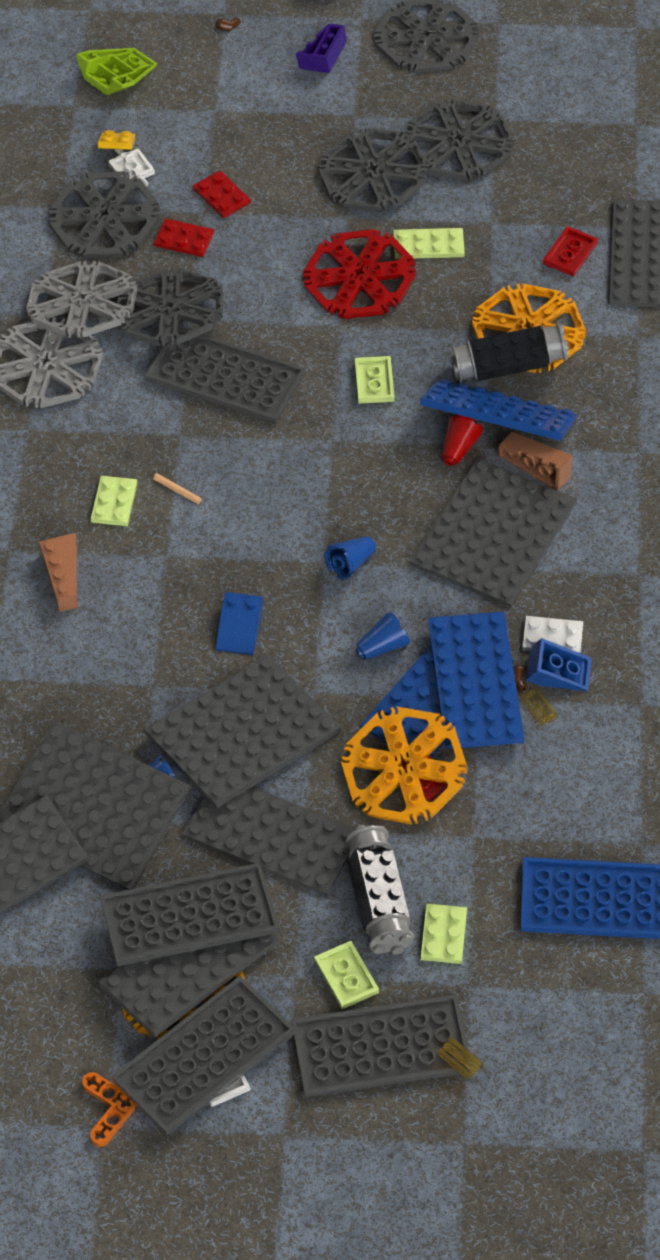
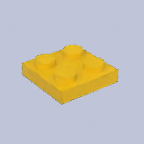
M111 130L104 131L98 140V148L132 150L136 134H131L130 131H122L121 133H114Z

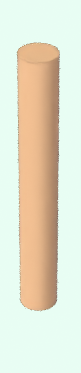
M158 473L154 475L153 480L192 502L199 504L202 501V498Z

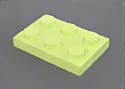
M391 357L355 358L358 404L394 402Z
M101 476L91 522L128 526L138 483L137 479Z
M426 904L421 960L462 964L467 907Z
M352 941L314 956L317 967L341 1009L379 994L378 986Z

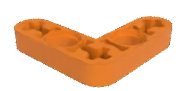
M90 1072L84 1075L82 1079L84 1090L110 1107L90 1132L92 1144L97 1147H103L110 1142L134 1112L136 1104L118 1086L99 1074ZM95 1079L97 1086L94 1084L88 1086V1080L93 1081ZM106 1090L115 1092L111 1098H105L103 1093ZM119 1095L120 1100L122 1102L126 1103L127 1101H129L130 1107H122V1103L119 1100H117ZM110 1117H117L119 1122L115 1125H110L107 1123V1120ZM105 1126L104 1139L99 1138L97 1140L96 1134L101 1135Z

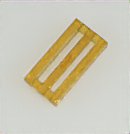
M538 688L520 696V699L541 726L551 722L552 719L558 718L557 712ZM534 694L538 697V699L542 702L545 708L549 711V716L544 711L540 703L537 702V700L533 697Z
M452 1037L448 1043L443 1045V1048L437 1050V1054L468 1080L483 1067V1063ZM446 1051L450 1052L455 1058H457L459 1062L464 1064L471 1071H467L463 1066H461L457 1061H455L451 1056H449L446 1053Z

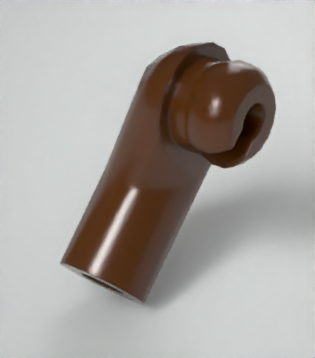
M238 17L231 21L226 19L216 21V27L225 31H231L241 24Z
M516 665L513 667L516 688L521 693L527 689V686L521 680L525 669L522 666Z

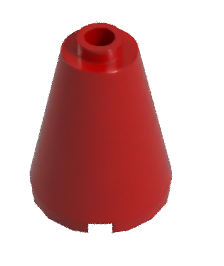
M455 414V416L450 415L441 455L446 465H458L482 435L483 427L480 423L478 425L475 424V419Z

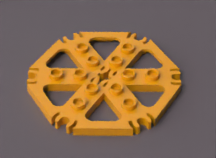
M521 283V286L516 284L515 290L511 289L510 285H508L507 291L503 287L479 305L475 310V317L472 318L476 338L480 339L484 338L482 332L484 329L508 333L526 329V324L530 328L542 325L544 328L555 326L556 324L551 322L562 314L567 313L571 316L575 328L563 326L565 331L564 339L567 340L569 347V357L582 348L586 329L575 301L572 302V298L564 300L565 293L561 294L562 291ZM537 296L549 299V301L533 312L527 297ZM501 301H507L510 304L513 315L490 311V309ZM563 359L552 361L546 368L550 371L552 366L554 370L564 361ZM542 368L529 370L527 372L536 373L537 370L539 373H541Z
M392 707L391 715L386 716L382 710V719H380L377 712L346 743L347 747H344V751L350 753V756H342L343 762L341 764L353 804L355 803L357 808L360 805H366L362 810L364 814L370 817L412 825V817L414 823L418 824L417 817L419 815H423L425 821H427V812H429L432 819L463 787L465 779L458 776L461 773L467 774L468 767L455 726L453 727L451 722L443 726L442 724L446 721L444 716L441 717V714L397 707L398 714H396L395 709ZM406 717L426 720L428 727L408 745L402 720ZM381 727L389 751L361 746V740L373 728ZM445 739L451 741L455 753L454 761L445 762L427 758ZM401 757H403L404 761H405L406 763H408V764H407V768H406V769H407V773L405 772V770H404L403 767L401 766V765H402V763H401V762H402ZM357 767L382 773L366 789L360 790L356 786L353 769ZM419 779L447 783L448 787L435 801L427 802ZM400 785L406 803L405 810L397 812L380 808L379 805Z

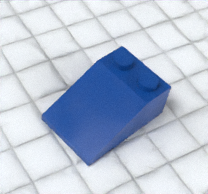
M225 592L216 643L217 651L254 655L263 614V597Z
M541 638L530 648L526 681L539 686L588 691L592 658Z

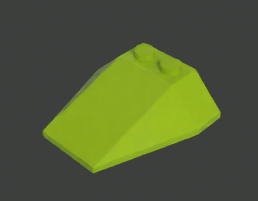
M136 48L88 50L76 54L84 79L105 95H111L135 85L157 66L156 62Z

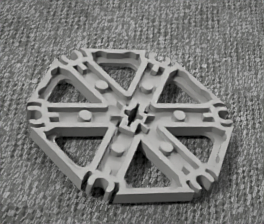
M80 261L43 273L44 275H40L41 281L34 280L35 283H32L26 307L28 317H31V321L34 324L66 337V333H68L69 338H71L73 333H77L78 338H80L81 333L83 337L125 323L124 317L130 318V314H133L138 289L136 281H133V277L126 272L99 261L97 266L95 261H93L92 265H87L86 261L82 265ZM78 274L75 286L59 280V278L68 275ZM104 274L114 278V280L95 286L98 275ZM42 293L56 297V299L37 304L38 296ZM123 294L128 295L126 306H121L107 300ZM89 312L109 320L92 328L86 327ZM69 313L67 324L63 327L56 326L47 321L49 318Z
M56 317L52 318V322L51 318L47 319L48 322L59 327L67 324L65 323V318L60 323L56 322ZM33 322L12 326L11 329L8 328L7 333L9 336L1 334L0 359L3 351L7 349L12 350L23 359L0 364V390L22 406L24 402L26 407L31 402H34L35 408H38L40 403L41 409L68 402L84 396L83 389L90 391L91 386L94 387L103 352L98 339L92 335L83 337L81 333L79 339L84 343L60 349L64 336L38 326ZM37 330H46L41 347L25 337L24 334ZM85 361L93 363L88 377H83L69 367V365ZM31 376L24 394H18L6 385L11 380ZM50 378L69 390V393L54 398L45 397Z

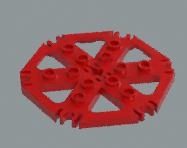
M375 229L337 233L335 236L331 235L332 242L323 240L324 245L322 243L319 244L303 271L304 279H309L304 281V286L327 313L330 310V314L333 315L334 312L338 311L339 318L351 319L385 315L384 312L389 313L388 306H392L395 309L396 303L398 306L400 305L414 281L416 268H411L415 267L414 258L391 234L389 237L387 232L384 236H380V230L376 231ZM367 238L368 242L358 258L344 244L348 239ZM389 245L402 256L401 259L396 261L377 263L385 248ZM327 253L340 267L317 269L315 266L322 254ZM404 278L396 292H389L380 282V280ZM342 285L332 300L326 299L317 289L318 287ZM361 290L374 303V305L368 307H351Z

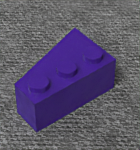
M328 24L316 35L314 41L306 44V48L302 52L298 51L296 57L299 68L330 73L347 42L344 25Z

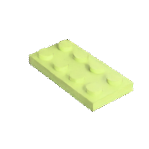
M463 228L393 230L394 238L413 258L465 256ZM394 249L395 259H401L402 256Z

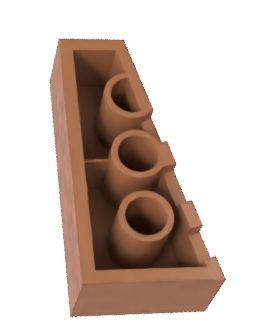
M511 432L499 445L498 456L557 491L571 478L573 458L571 454L515 432Z
M76 533L40 541L41 556L59 612L78 608Z

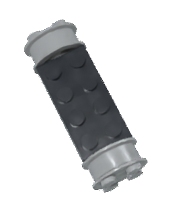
M556 322L555 326L544 328L542 325L470 340V342L467 341L466 345L457 347L453 344L449 350L455 381L462 383V380L471 378L483 381L548 367V364L550 365L555 360L563 359V361H566V358H569V348L567 340L564 339L565 331L563 324Z
M360 825L346 837L345 844L350 849L347 863L363 930L371 937L369 945L375 954L392 952L395 955L404 952V949L413 943L414 934L409 930L411 924L394 852L391 844L387 841L389 833L384 826Z

